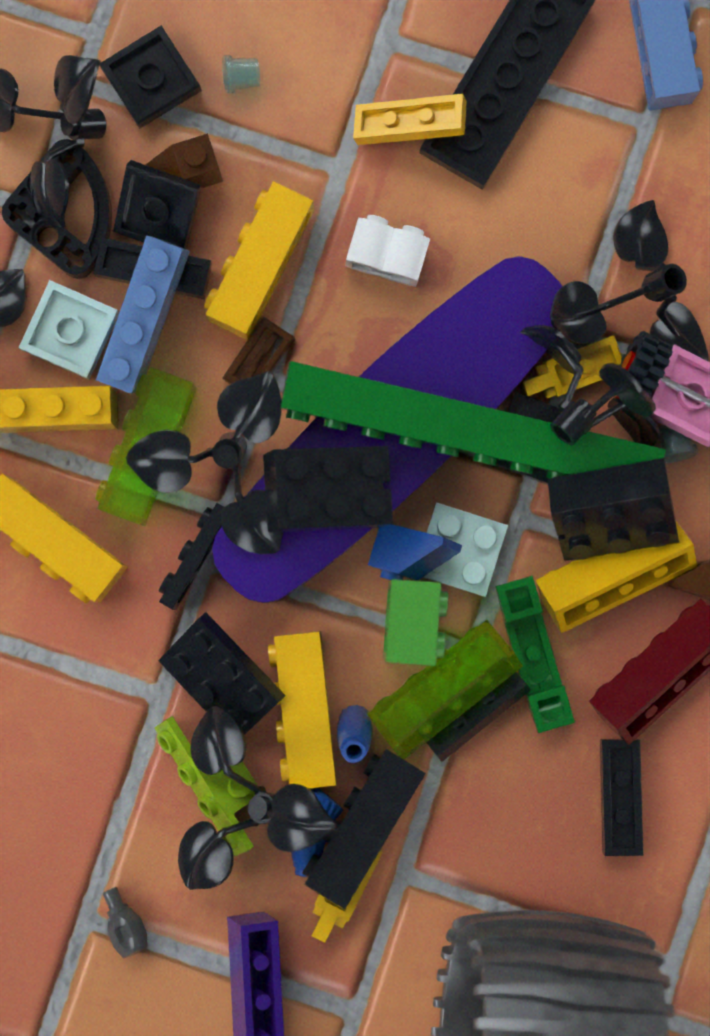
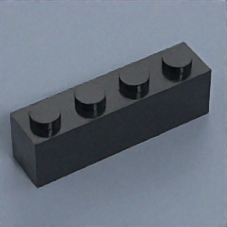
M388 749L385 750L382 757L374 753L363 772L369 778L362 790L354 786L343 804V807L349 811L342 823L334 819L337 826L322 839L329 843L322 856L320 857L314 853L302 874L308 877L304 884L305 886L343 910L347 907L426 774Z

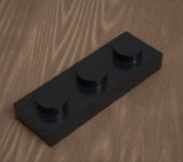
M101 238L93 274L99 278L130 284L143 246ZM188 256L175 293L205 299L212 268L211 260Z
M216 503L213 509L210 507L205 509L197 523V527L201 528L194 542L188 540L178 556L182 563L175 575L169 572L159 588V592L163 594L159 602L172 610H177L213 548L215 535L222 527L221 512L224 506Z
M504 659L425 722L417 731L440 761L443 762L531 690L513 667Z
M600 739L603 855L643 856L640 739H635L630 745L623 739Z

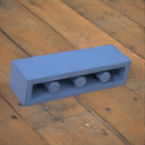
M629 0L648 110L692 104L703 88V75L701 68L695 66L694 54L697 50L695 33L693 31L689 32L687 19L690 17L689 0Z
M146 235L96 378L97 381L130 394L140 392L189 256V250Z

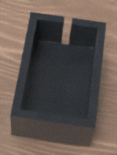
M388 446L274 449L263 455L268 533L380 528L393 524L391 489H384L383 483L391 481Z
M664 458L547 478L551 516L564 561L582 560L588 557L611 553H624L629 550L647 547H661L666 544L679 542Z

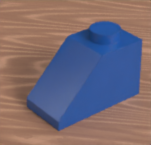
M392 524L378 529L368 566L382 570L380 577L387 580H403V577L419 580L459 554L462 545L444 537Z

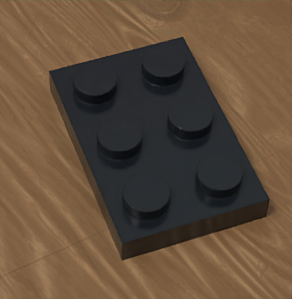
M207 612L201 615L158 660L205 711L212 706H219L227 710L238 722L244 735L286 696Z

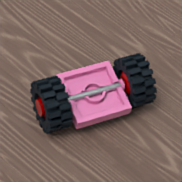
M645 331L640 332L639 336L637 335L634 338L633 344L630 343L627 353L623 354L619 366L626 369L654 401L656 410L649 417L706 447H710V362L675 344L672 346Z

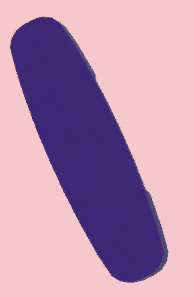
M520 256L504 259L472 280L430 313L382 354L359 377L497 409L546 352V348L535 343L520 332L526 327L536 325L553 327L550 311L555 294L562 285L544 266L534 259ZM318 417L287 448L388 446L391 481L383 483L384 489H391L393 511L451 457L436 453L437 445L423 442L422 448L419 449L399 444V436L385 433L384 440L361 435L363 429L361 427L348 425L346 431L324 427L325 419ZM264 475L249 492L254 490L265 491ZM221 527L215 535L212 548L214 563L222 577L248 600L262 603L280 601L314 578L352 548L358 540L373 528L284 532L278 552L273 554H257L235 545L226 536Z

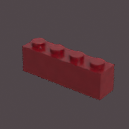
M700 598L693 606L684 609L679 615L678 620L666 631L657 634L643 652L627 661L622 671L609 683L601 685L595 692V695L589 700V703L599 717L628 745L638 738L710 671V606Z

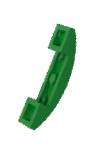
M533 576L495 586L518 674L531 690L525 697L537 732L541 733L575 723L566 689L562 685L542 616L543 610Z

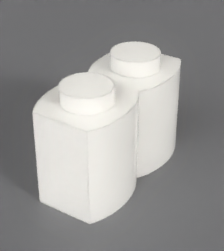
M367 215L366 219L358 217L345 266L363 273L381 276L394 282L416 287L430 238L423 236L424 231L417 227L404 225L402 229L393 228L388 225V220L380 216Z

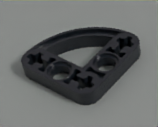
M63 139L57 141L48 150L47 153L71 142L72 140ZM76 147L66 152V154L73 152L72 155L75 158V162L72 165L65 162L63 166L67 171L69 186L83 172L92 191L94 221L86 245L64 227H57L51 224L39 213L32 200L30 191L31 172L5 201L1 214L3 220L15 233L68 276L81 279L87 277L95 269L101 238L109 239L112 206L107 185L95 162L82 147ZM45 155L39 162H44ZM58 156V157L55 158V159L59 160L61 163H63V161H62V159L60 158V156ZM27 207L25 213L35 222L32 229L22 219L18 218L13 222L16 218L12 213L14 209L23 210ZM53 228L57 230L58 240L53 246L44 247L40 245L39 235L44 229ZM65 246L76 256L84 253L82 259L85 264L82 267L74 265L70 268L72 262L61 252Z

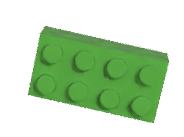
M390 580L388 583L383 659L385 662L435 666L436 657H444L445 633L438 632L439 616L446 617L448 592H441V583Z

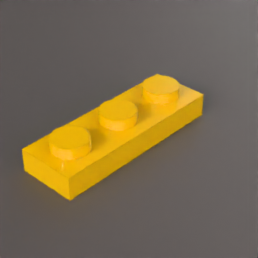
M463 94L359 104L355 108L353 139L357 145L465 135L467 101Z

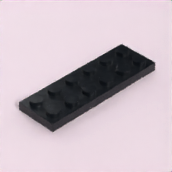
M509 0L452 94H463L467 101L465 135L425 139L419 153L483 190L592 9L595 0Z

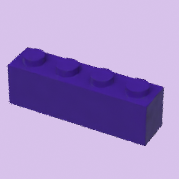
M265 912L228 916L233 1036H284L278 920Z

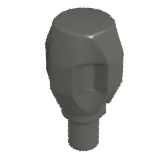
M117 887L105 891L103 896L110 910L107 912L109 916L108 935L115 950L123 958H127L148 947L147 932L141 918L128 907L127 903H123Z

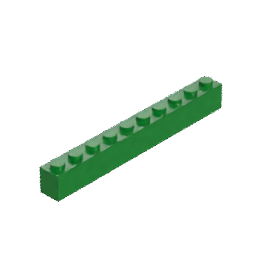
M293 361L288 365L281 396V408L287 410L286 418L308 423L310 416L325 419L324 427L346 431L348 425L363 428L361 433L363 436L384 440L385 433L399 436V444L421 449L423 442L437 445L436 453L459 457L460 451L473 453V461L496 466V461L499 459L511 462L510 470L532 474L534 468L548 471L546 478L664 458L666 449L590 431L571 446L554 434L550 427L552 422Z

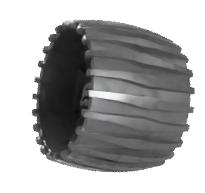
M511 910L461 916L452 922V929H449L446 934V940L452 944L444 946L441 951V957L447 960L446 969H439L437 971L436 979L444 983L442 996L433 998V1007L441 1009L439 1027H431L432 1036H668L667 1017L675 1016L674 1005L665 1003L663 989H668L671 984L669 976L659 972L658 967L664 963L662 954L654 950L656 946L655 941L651 937L646 936V933L600 918L573 913Z

